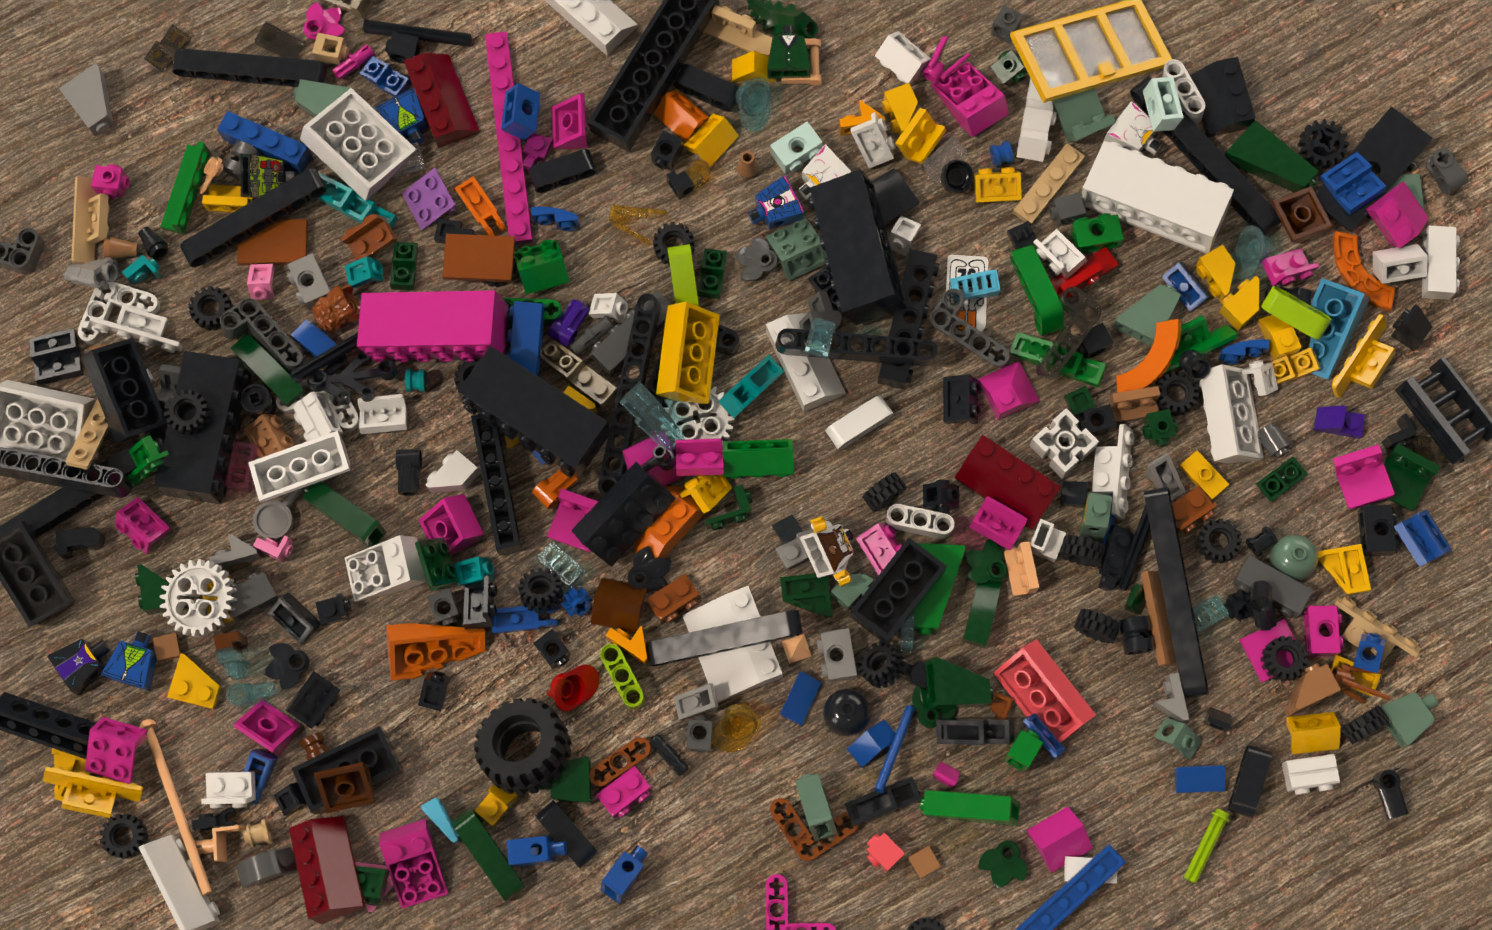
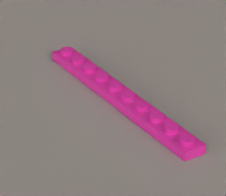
M507 31L485 34L508 234L515 237V245L531 243L533 239L521 140L501 130L505 93L514 86Z

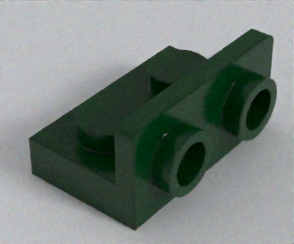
M356 866L365 904L379 906L380 903L388 904L389 898L384 896L389 871L386 869Z

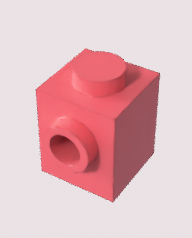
M876 833L866 843L869 846L866 850L869 855L866 858L876 868L880 865L885 872L905 854L885 833L881 836Z

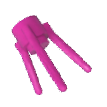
M947 36L941 38L930 62L922 72V75L932 83H937L939 79L944 81L951 72L971 56L970 53H967L944 71L945 66L938 58L948 40Z

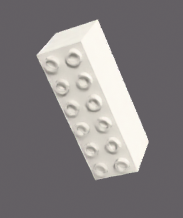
M1104 141L1083 186L1082 200L1086 208L1102 214H1118L1120 221L1207 254L1214 244L1230 207L1234 189H1231L1225 183L1210 181L1204 175L1191 174L1182 167L1167 165L1161 159L1146 157L1137 150H1127L1116 142L1109 143Z

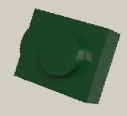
M743 485L733 487L739 510L706 520L707 530L712 529L716 531L725 528L727 523L734 521L737 524L748 520V516H751L749 504L753 503L749 490L744 491Z

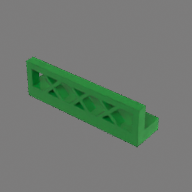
M198 141L196 146L187 144L160 226L162 230L185 234L199 191L198 188L204 175V168L211 154L204 142Z

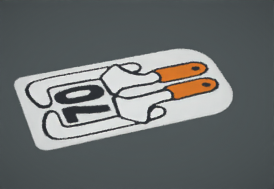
M949 255L947 259L946 291L951 289V278L988 271V259L981 256ZM977 281L978 290H982L981 281ZM968 282L969 292L973 291L972 282ZM960 283V284H958L959 290H960V291L962 292V294H963V293H964L963 284ZM952 295L948 298V304L951 306H956L960 302H953ZM987 297L965 300L964 307L957 317L982 332L986 326ZM945 315V323H946L947 320H948L947 315ZM959 326L955 329L954 334L966 335L967 328Z

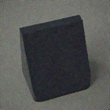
M1063 481L1060 505L1083 508L1086 501L1088 482Z
M792 514L772 525L782 545L796 538L797 533L803 532Z
M1209 707L1203 723L1226 732L1232 726V716Z
M298 782L291 783L274 794L284 816L307 805Z

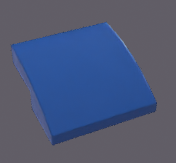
M1358 152L1321 175V179L1329 192L1349 215L1386 192L1387 188L1372 172V165Z
M1427 510L1417 513L1413 517L1394 526L1419 567L1452 550Z

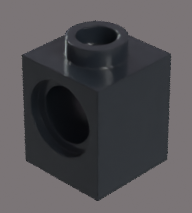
M393 32L391 39H388L386 42L385 51L390 61L405 64L404 60L420 55L422 46L419 37Z
M662 131L651 152L653 164L660 169L667 168L672 171L684 149L683 139ZM663 150L672 151V153L669 155L661 154Z
M1102 322L1079 333L1075 340V347L1078 353L1090 359L1111 349L1114 342Z
M1110 404L1085 410L1080 416L1081 419H1078L1081 432L1086 428L1094 437L1114 432L1117 426ZM1098 418L1102 425L1094 426L1090 419Z
M553 629L533 643L552 669L554 667L560 668L569 661L568 657L571 654ZM553 645L560 647V651L556 656H549L547 654L549 647Z

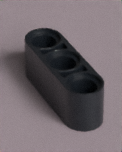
M683 64L673 83L677 90L727 112H731L741 93V90L736 85L689 64Z
M583 149L531 167L528 172L535 192L544 193L589 178L597 173V168L590 150Z
M1250 744L1247 745L1230 797L1229 811L1253 818L1269 769L1272 752Z
M554 800L535 815L556 841H566L567 855L580 869L598 854L597 850Z

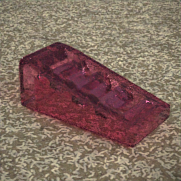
M234 441L225 486L229 490L251 493L253 477L249 463L248 465L239 464L238 460L248 462L256 460L257 444ZM239 450L250 452V456L239 454ZM237 469L245 470L246 474L236 473ZM235 479L244 480V484L236 483Z

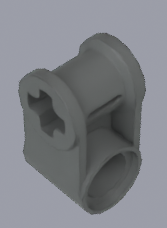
M1440 148L1427 160L1426 168L1444 194L1448 195L1468 183L1467 173L1458 164L1449 150Z

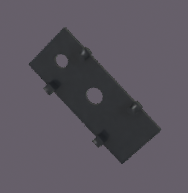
M1391 106L1376 125L1366 132L1363 140L1348 157L1358 152L1366 161L1376 164L1380 168V174L1377 177L1387 186V192L1407 168L1410 171L1413 170L1417 165L1414 160L1433 138ZM1325 184L1315 194L1325 213L1352 233L1365 217L1371 218L1366 209L1383 197L1386 192L1351 215L1339 205Z

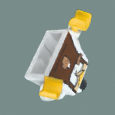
M823 516L811 519V527L814 531L799 538L817 577L833 574L840 587L852 582L851 576L846 570L848 559L853 555V549L849 543L853 540L852 532L849 529H843L840 524L832 525Z

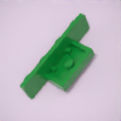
M1199 316L1181 325L1178 349L1175 351L1170 362L1171 365L1163 375L1180 366L1179 359L1185 351L1193 349L1201 355H1206L1211 350L1238 337L1237 332L1228 325H1224L1209 333L1206 319L1203 316Z
M150 435L142 438L129 450L137 467L127 476L132 486L143 483L144 479L151 476L150 473L156 471L157 467L164 464L163 460L169 455L168 451L160 453L157 442L153 441Z

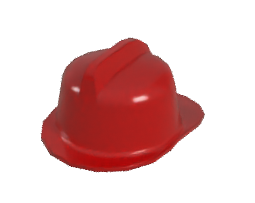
M583 664L577 666L569 672L556 675L552 679L547 695L555 701L560 710L570 711L595 694L599 685V674L596 668L591 665Z

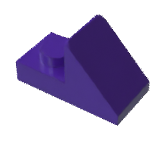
M1346 406L1318 407L1314 431L1360 439L1363 433L1365 415L1346 411Z

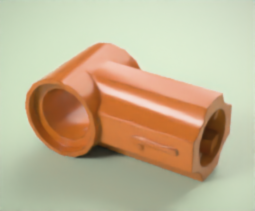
M559 469L549 479L546 478L538 483L532 490V493L549 510L559 502L558 496L561 488L565 490L570 489L580 478L578 479L575 476L569 478Z

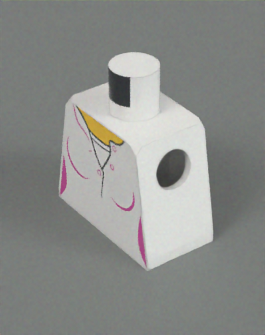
M1132 101L1106 133L1104 141L1109 143L1116 142L1122 148L1130 151L1137 150L1141 152L1144 148L1153 155L1157 153L1162 143L1152 137L1155 132L1152 130L1150 118Z
M825 144L803 169L802 179L805 184L798 189V192L807 200L811 196L810 187L848 174L851 171Z

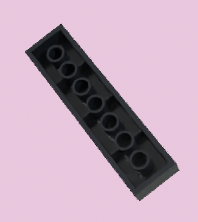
M663 0L590 117L588 125L592 133L630 152L712 19L711 12L714 6H720L719 0Z

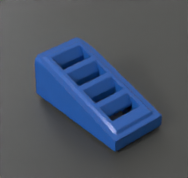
M260 749L250 752L244 771H253L254 768L263 771L262 775L255 772V780H258L259 783H255L256 800L251 802L254 804H258L278 757ZM258 760H261V761L265 762L266 764L263 765V764H261V763H259V762H257V761H258Z

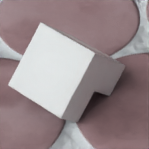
M1040 519L1030 542L1032 554L1055 562L1066 533L1053 528L1054 524Z

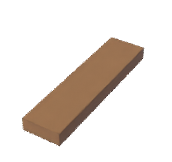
M1142 572L1141 578L1158 665H1177L1159 572Z

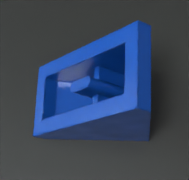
M882 720L862 734L847 750L860 767L863 768L892 744L895 732L885 720Z

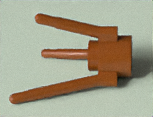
M1341 664L1340 668L1334 667L1332 670V674L1341 689L1340 691L1354 700L1365 704L1364 699L1347 688L1354 687L1386 700L1390 699L1389 695L1354 682V675L1351 674V672L1373 674L1374 672ZM1379 669L1376 674H1382L1383 670Z

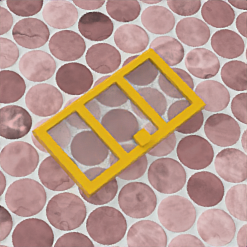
M1124 0L1010 33L1016 50L1043 103L1163 69L1166 62L1172 60L1142 0Z

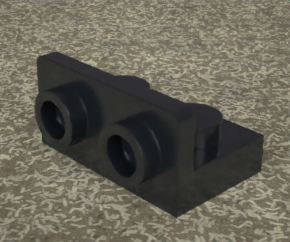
M970 374L943 377L944 423L970 422L971 424H978V417L981 413L978 404L980 384Z

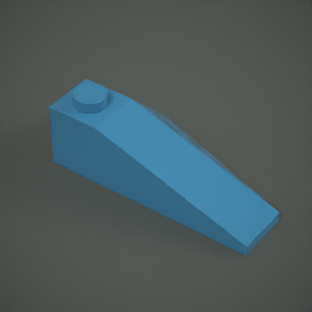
M1323 278L1321 279L1313 297L1312 307L1328 315L1332 321L1320 340L1310 337L1308 348H1313L1321 370L1311 374L1327 380L1330 379L1368 305L1370 297L1365 293Z

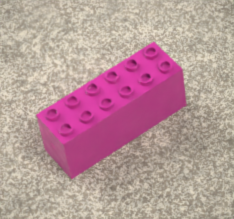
M495 290L362 293L357 347L364 354L371 357L373 361L379 363L385 359H395L397 362H408L409 359H416L420 362H430V359L451 362L452 359H461L470 362L474 361L475 358H482L490 346L505 355L509 305Z

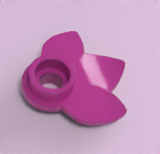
M315 2L308 8L306 12L307 21L303 27L307 38L316 40L318 33L337 37L343 35L345 29L339 25L341 20L340 8L323 10L318 2ZM313 28H319L318 31L311 32Z

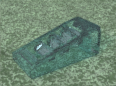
M553 541L536 557L543 566L550 569V572L555 571L557 576L559 575L561 583L569 590L586 574L585 570ZM554 549L556 553L546 561L544 558ZM559 556L562 557L561 561L555 567L551 566V564ZM567 562L569 565L559 573L558 570ZM574 568L575 571L566 579L564 576Z
M1217 595L1193 608L1194 614H1196L1202 624L1199 627L1196 623L1198 634L1229 615ZM1210 604L1213 605L1214 609L1218 613V616L1214 614V612L1209 606ZM1202 609L1205 610V612L1211 619L1210 621L1206 620V618L1201 612Z

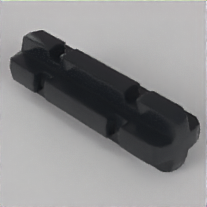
M660 734L654 736L649 742L654 750L658 749L657 753L670 767H674L673 771L678 776L683 775L689 769L688 765L684 761L679 760L681 757L669 744L664 743L666 740Z

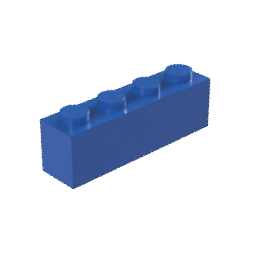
M229 111L226 112L217 129L224 141L236 145L237 141L246 142L258 149L263 156L283 160L284 167L292 169L299 174L305 171L313 156L305 144Z
M514 301V306L511 305L509 318L513 320L512 329L508 330L507 337L508 342L511 343L510 352L506 353V356L539 377L545 304Z

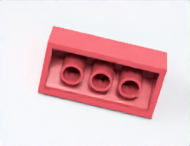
M1037 639L1023 647L993 672L1027 717L1034 713L1037 714L1060 743L1096 716Z

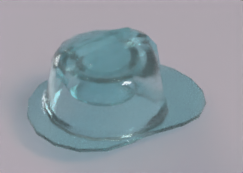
M757 77L744 81L737 89L735 95L737 105L739 106L740 122L745 129L753 132L761 130L768 122L770 115L771 88L765 79Z
M1247 226L1239 234L1232 256L1235 262L1233 276L1239 280L1251 277L1256 272L1259 264L1270 255V241L1268 236L1263 235L1260 228Z

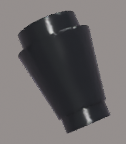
M144 227L139 231L138 235L149 257L159 260L167 255L169 251L167 242L151 230L150 227Z

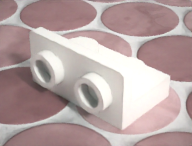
M876 112L871 114L872 120L851 128V134L869 168L894 159L893 149H896L892 136L888 137L885 132L887 127L883 118L879 119Z
M255 771L206 773L207 797L201 799V804H210V808L225 807V804H232L233 808L247 807V803L256 800Z

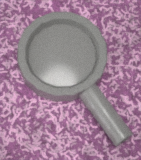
M305 487L289 492L282 502L267 501L256 509L253 515V525L256 532L262 538L267 537L277 541L283 539L284 536L291 532L294 517L289 507Z

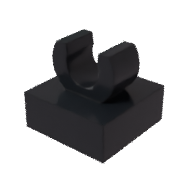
M1028 221L1007 231V235L1015 249L1031 244L1035 245L1033 241L1037 237Z

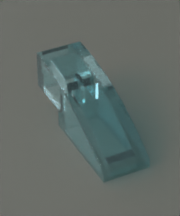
M640 381L620 401L636 418L634 422L658 445H663L667 450L671 451L675 447V441L684 438L667 411Z

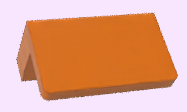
M677 89L666 93L654 112V115L683 139L684 142L688 141L696 128L702 126L709 118Z

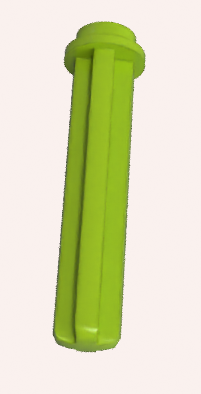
M1216 809L1215 812L1211 813L1213 818L1184 875V878L1192 883L1198 881L1225 823L1230 822L1228 819L1230 815L1220 809Z

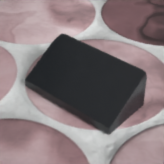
M290 593L281 595L268 612L300 644H303L320 626V621Z

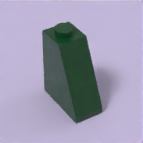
M938 657L925 661L929 709L984 707L992 703L993 688L990 686L988 678Z

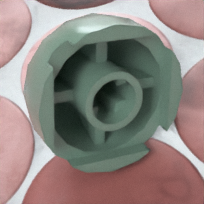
M1298 534L1287 535L1279 539L1271 548L1269 562L1272 568L1298 582L1311 576L1317 567L1319 559L1318 551L1313 542L1307 537Z

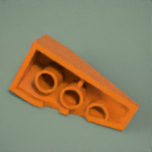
M416 623L386 625L391 681L422 676V672L432 668L436 670L443 668V664L453 660L461 661L485 652V629L465 630L464 627Z

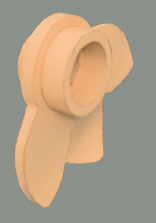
M211 157L204 168V173L207 174L206 180L198 188L200 194L207 190L214 176L218 177L224 167L221 164V158Z

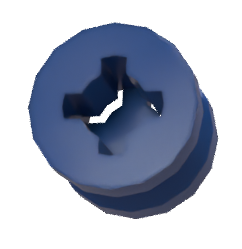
M1008 141L1002 142L999 146L991 145L989 147L991 159L995 167H1000L1005 162L1008 164L1014 162L1013 151Z

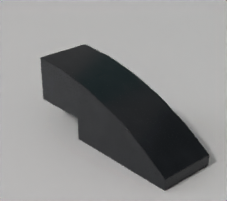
M1013 717L936 720L937 744L985 745L1011 744L1014 742Z
M909 777L886 786L883 793L874 791L845 803V807L853 826H857L921 801V795L914 778Z

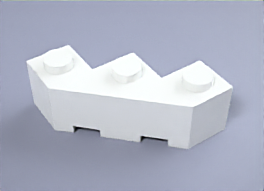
M1041 71L1050 89L1062 85V83L1058 82L1059 74ZM1030 78L1016 157L1043 162L1044 155H1049L1052 141H1048V132L1050 125L1055 124L1057 112L1053 111L1052 101L1042 102Z

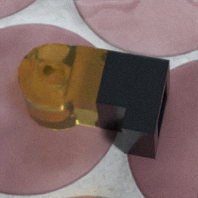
M696 160L691 164L690 168L678 175L673 170L666 174L667 183L680 200L708 182L710 178L709 164L704 160Z

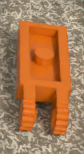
M474 176L454 188L478 225L482 226L487 235L494 236L493 230L486 223L491 218L494 219L501 231L506 229L498 215V211Z

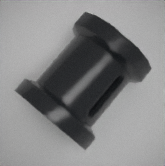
M1267 526L1263 527L1261 532L1253 538L1249 537L1246 539L1248 548L1257 557L1262 555L1263 550L1278 542L1275 534Z

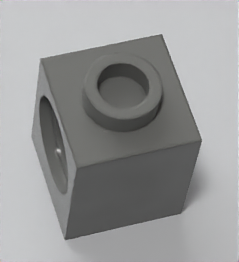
M1003 5L993 22L991 34L1010 44L1012 42L1010 33L1019 30L1023 15Z
M1080 192L1053 199L1052 205L1049 208L1051 219L1056 221L1057 227L1072 224L1076 219L1085 217L1087 213Z
M450 588L427 596L438 625L452 626L457 623L456 620L461 619ZM444 604H449L451 606L449 613L445 615L440 614V607Z
M694 716V720H688L687 751L711 753L713 722L708 721V717ZM698 728H703L707 732L706 737L702 740H697L693 737L694 731Z

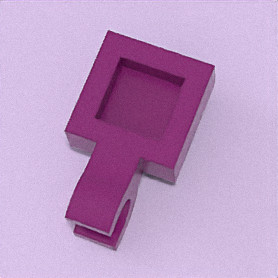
M537 133L529 136L523 150L524 155L527 156L523 163V166H525L524 171L528 172L531 167L537 164L538 160L545 162L553 144L551 138Z

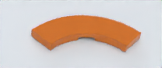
M1335 231L1333 236V254L1338 271L1349 288L1365 293L1370 297L1368 303L1372 306L1390 312L1396 288L1382 284L1364 269L1358 252L1357 235Z
M1174 319L1156 323L1155 339L1145 359L1134 369L1124 374L1116 375L1117 393L1147 388L1158 378L1162 377L1171 365L1170 362L1175 351L1178 349L1181 336V320Z

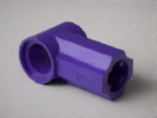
M573 299L561 318L553 322L548 331V336L569 347L575 340L578 328L588 315L590 309L581 301Z

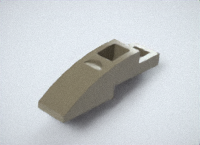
M553 338L541 350V360L583 396L592 402L594 401L603 409L617 396L618 389L586 366L583 360Z

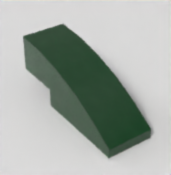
M988 581L983 584L977 583L962 642L982 648L986 647L1002 582Z

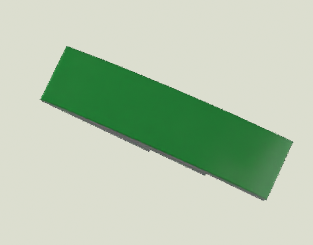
M1017 332L1009 351L1011 355L1031 364L1098 388L1107 370L1105 363L1085 358L1081 353L1061 348V345L1019 332Z

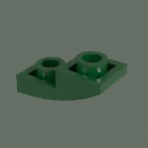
M395 242L390 279L391 289L414 290L418 243Z
M704 248L698 296L715 299L721 298L727 251Z
M1293 456L1257 482L1256 485L1271 503L1305 478L1308 473Z

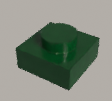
M1086 386L1064 396L1074 417L1081 415L1085 410L1096 407Z

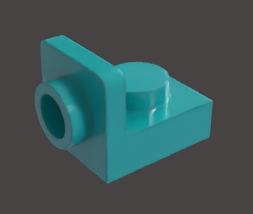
M141 255L122 271L132 285L143 281L150 271L158 279L162 278V275L158 272L161 267L153 258L148 260L144 255Z
M366 256L345 265L348 284L354 289L371 281L379 283L384 281L383 267L377 259Z
M477 556L455 563L458 586L464 587L467 584L484 581V575H490L491 580L494 581V566L490 558Z

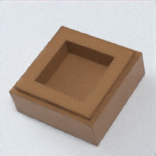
M177 633L153 638L158 662L180 657L181 647Z
M930 846L908 857L919 879L941 868Z

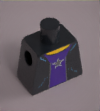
M80 639L49 654L47 657L69 690L79 696L102 674L105 665L100 658L111 650L103 639L93 646L88 641Z

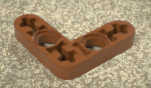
M784 798L775 799L770 805L771 816L797 856L803 861L809 862L852 835L858 828V825L853 826L852 824L853 828L851 830L847 827L842 829L840 832L843 836L834 835V841L830 844L818 840V844L823 849L819 851L818 846L811 851L813 855L809 857L807 854H801L803 850L802 845L811 846L815 842L812 840L813 835L808 832L792 805ZM778 803L781 806H787L785 813L788 817L791 814L795 817L786 821L784 825L780 823V821L784 820L783 816L780 813H774ZM848 812L842 813L833 819L837 828L843 824L844 817L850 820ZM791 823H797L801 827V832L796 837L790 836L787 832V827Z

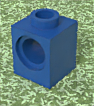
M1375 633L1362 634L1353 667L1378 673L1386 640L1381 639L1382 637ZM1366 647H1373L1377 653L1367 655L1364 649Z

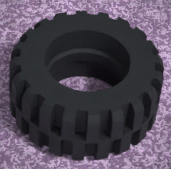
M522 698L513 699V703L504 702L501 704V708L497 710L494 708L490 712L491 715L488 719L484 718L481 722L482 729L477 730L475 737L478 741L474 743L476 761L497 788L503 789L504 792L509 794L515 792L517 795H526L527 791L531 794L537 793L539 788L543 787L546 789L551 786L550 782L553 779L557 781L561 776L559 773L561 769H566L568 765L566 758L571 756V748L569 747L571 744L570 735L567 733L568 730L559 716L546 703L542 701L537 702L533 698H526V701H523ZM529 731L541 733L539 745L529 757L517 762L505 761L506 750L513 739Z

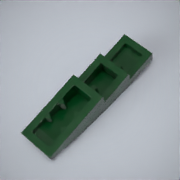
M248 333L230 348L287 407L305 393V390Z

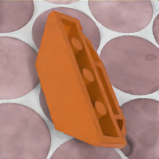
M665 486L676 499L635 541V554L642 548L649 546L653 558H664L705 514L691 494L681 498L679 494L685 489L684 486Z

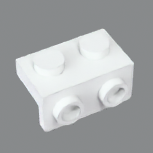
M1057 229L1042 242L1038 239L1033 241L1039 258L1042 261L1047 259L1051 263L1049 267L1056 275L1061 273L1066 279L1087 262L1086 257Z
M403 394L376 396L369 402L358 398L360 410L359 430L361 434L407 430V406Z

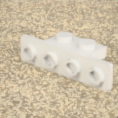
M122 305L116 323L92 316L89 320L94 329L102 333L111 331L117 333L116 336L123 339H130V337L139 339V343L152 346L156 344L161 346L162 350L174 353L175 350L181 352L183 349L180 342L163 337L168 323L166 317Z
M1125 424L1119 425L1118 446L1096 447L1092 482L1093 493L1113 494L1111 513L1118 519H1125V513L1128 511L1129 468L1133 462L1131 446L1135 440L1133 430Z

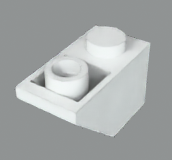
M456 450L453 454L450 453L445 457L442 462L443 466L438 471L435 470L429 475L426 486L432 493L466 490L480 474L478 467Z

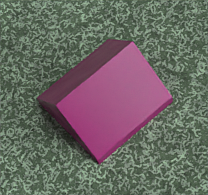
M583 93L552 107L553 149L588 148L587 105Z
M261 700L236 721L233 727L280 756L300 728V724L264 700Z
M1068 806L1026 830L1051 873L1065 865V856L1080 857L1093 849L1084 825Z

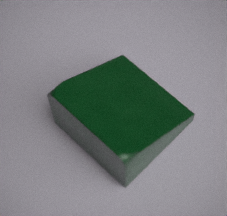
M1136 584L1131 589L1124 608L1136 615H1141L1146 599L1144 589L1141 585Z

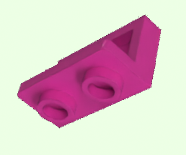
M987 496L969 527L1011 550L1028 519Z

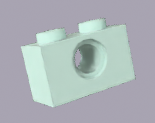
M1152 78L1143 90L1153 132L1174 130L1184 118L1174 78Z
M807 121L771 144L770 154L782 171L787 174L790 171L795 172L803 165L802 163L808 159L812 160L822 148L823 142ZM794 147H801L803 151L796 153L792 149Z

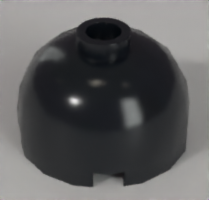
M847 688L837 690L831 694L826 700L823 710L824 721L829 730L843 737L855 736L862 732L869 723L871 714L869 702L864 695L856 690Z

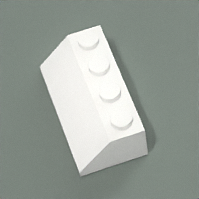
M544 0L607 56L638 27V24L611 0Z
M807 313L785 315L766 324V334L803 412H807L846 394L829 358L784 355L776 349L775 343L778 333L786 328L801 329L799 322ZM787 337L781 339L782 344L786 346L793 344L791 339ZM804 341L807 347L812 348L816 346L815 342L805 343Z
M1224 364L1210 368L1209 374L1200 380V388L1203 393V407L1207 416V431L1210 435L1211 454L1214 461L1228 464L1264 459L1261 441L1259 440V428L1249 374L1243 375L1242 368Z
M338 431L248 462L260 503L350 471L348 453Z
M168 835L139 847L180 930H206L220 922L218 918L220 911L214 902H210L207 895H202L191 861L185 853L187 850L181 837Z

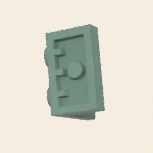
M1095 88L1052 100L1067 141H1077L1116 123L1113 114L1105 115Z
M807 218L796 221L766 236L768 243L780 259L784 275L788 281L826 264L825 258H828L826 250L822 249L820 237Z

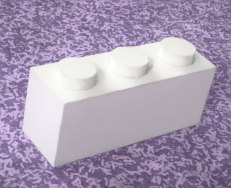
M1429 225L1422 233V250L1428 256L1427 276L1422 277V298L1450 300L1459 290L1460 283L1459 279H1456V271L1459 269L1460 260L1459 257H1456V249L1459 247L1460 237L1456 235V227Z

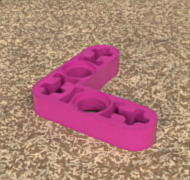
M779 874L771 875L767 879L766 930H775V924L770 926L769 920L776 922L785 920V925L780 924V930H797L798 928L812 930L811 927H816V930H824L825 927L828 930H836L833 925L828 923L788 924L787 881ZM774 879H779V883L784 884V887L779 889V896L784 895L785 900H769L770 895L774 896V888L769 886L774 883ZM775 903H779L784 907V913L780 917H773L770 913V907Z

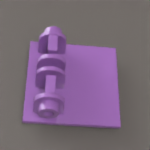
M433 168L402 192L422 231L445 213H448V215L456 213V204L436 168Z

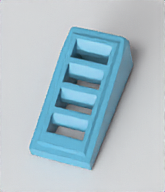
M997 269L950 279L951 289L959 290L958 284H963L965 300L998 296L1000 293ZM987 280L991 281V288H988ZM977 281H981L982 290H978ZM968 282H972V292H969ZM952 295L953 302L960 301V297L958 295Z
M434 798L420 806L423 812L453 843H461L462 840L453 828L451 818L439 798Z

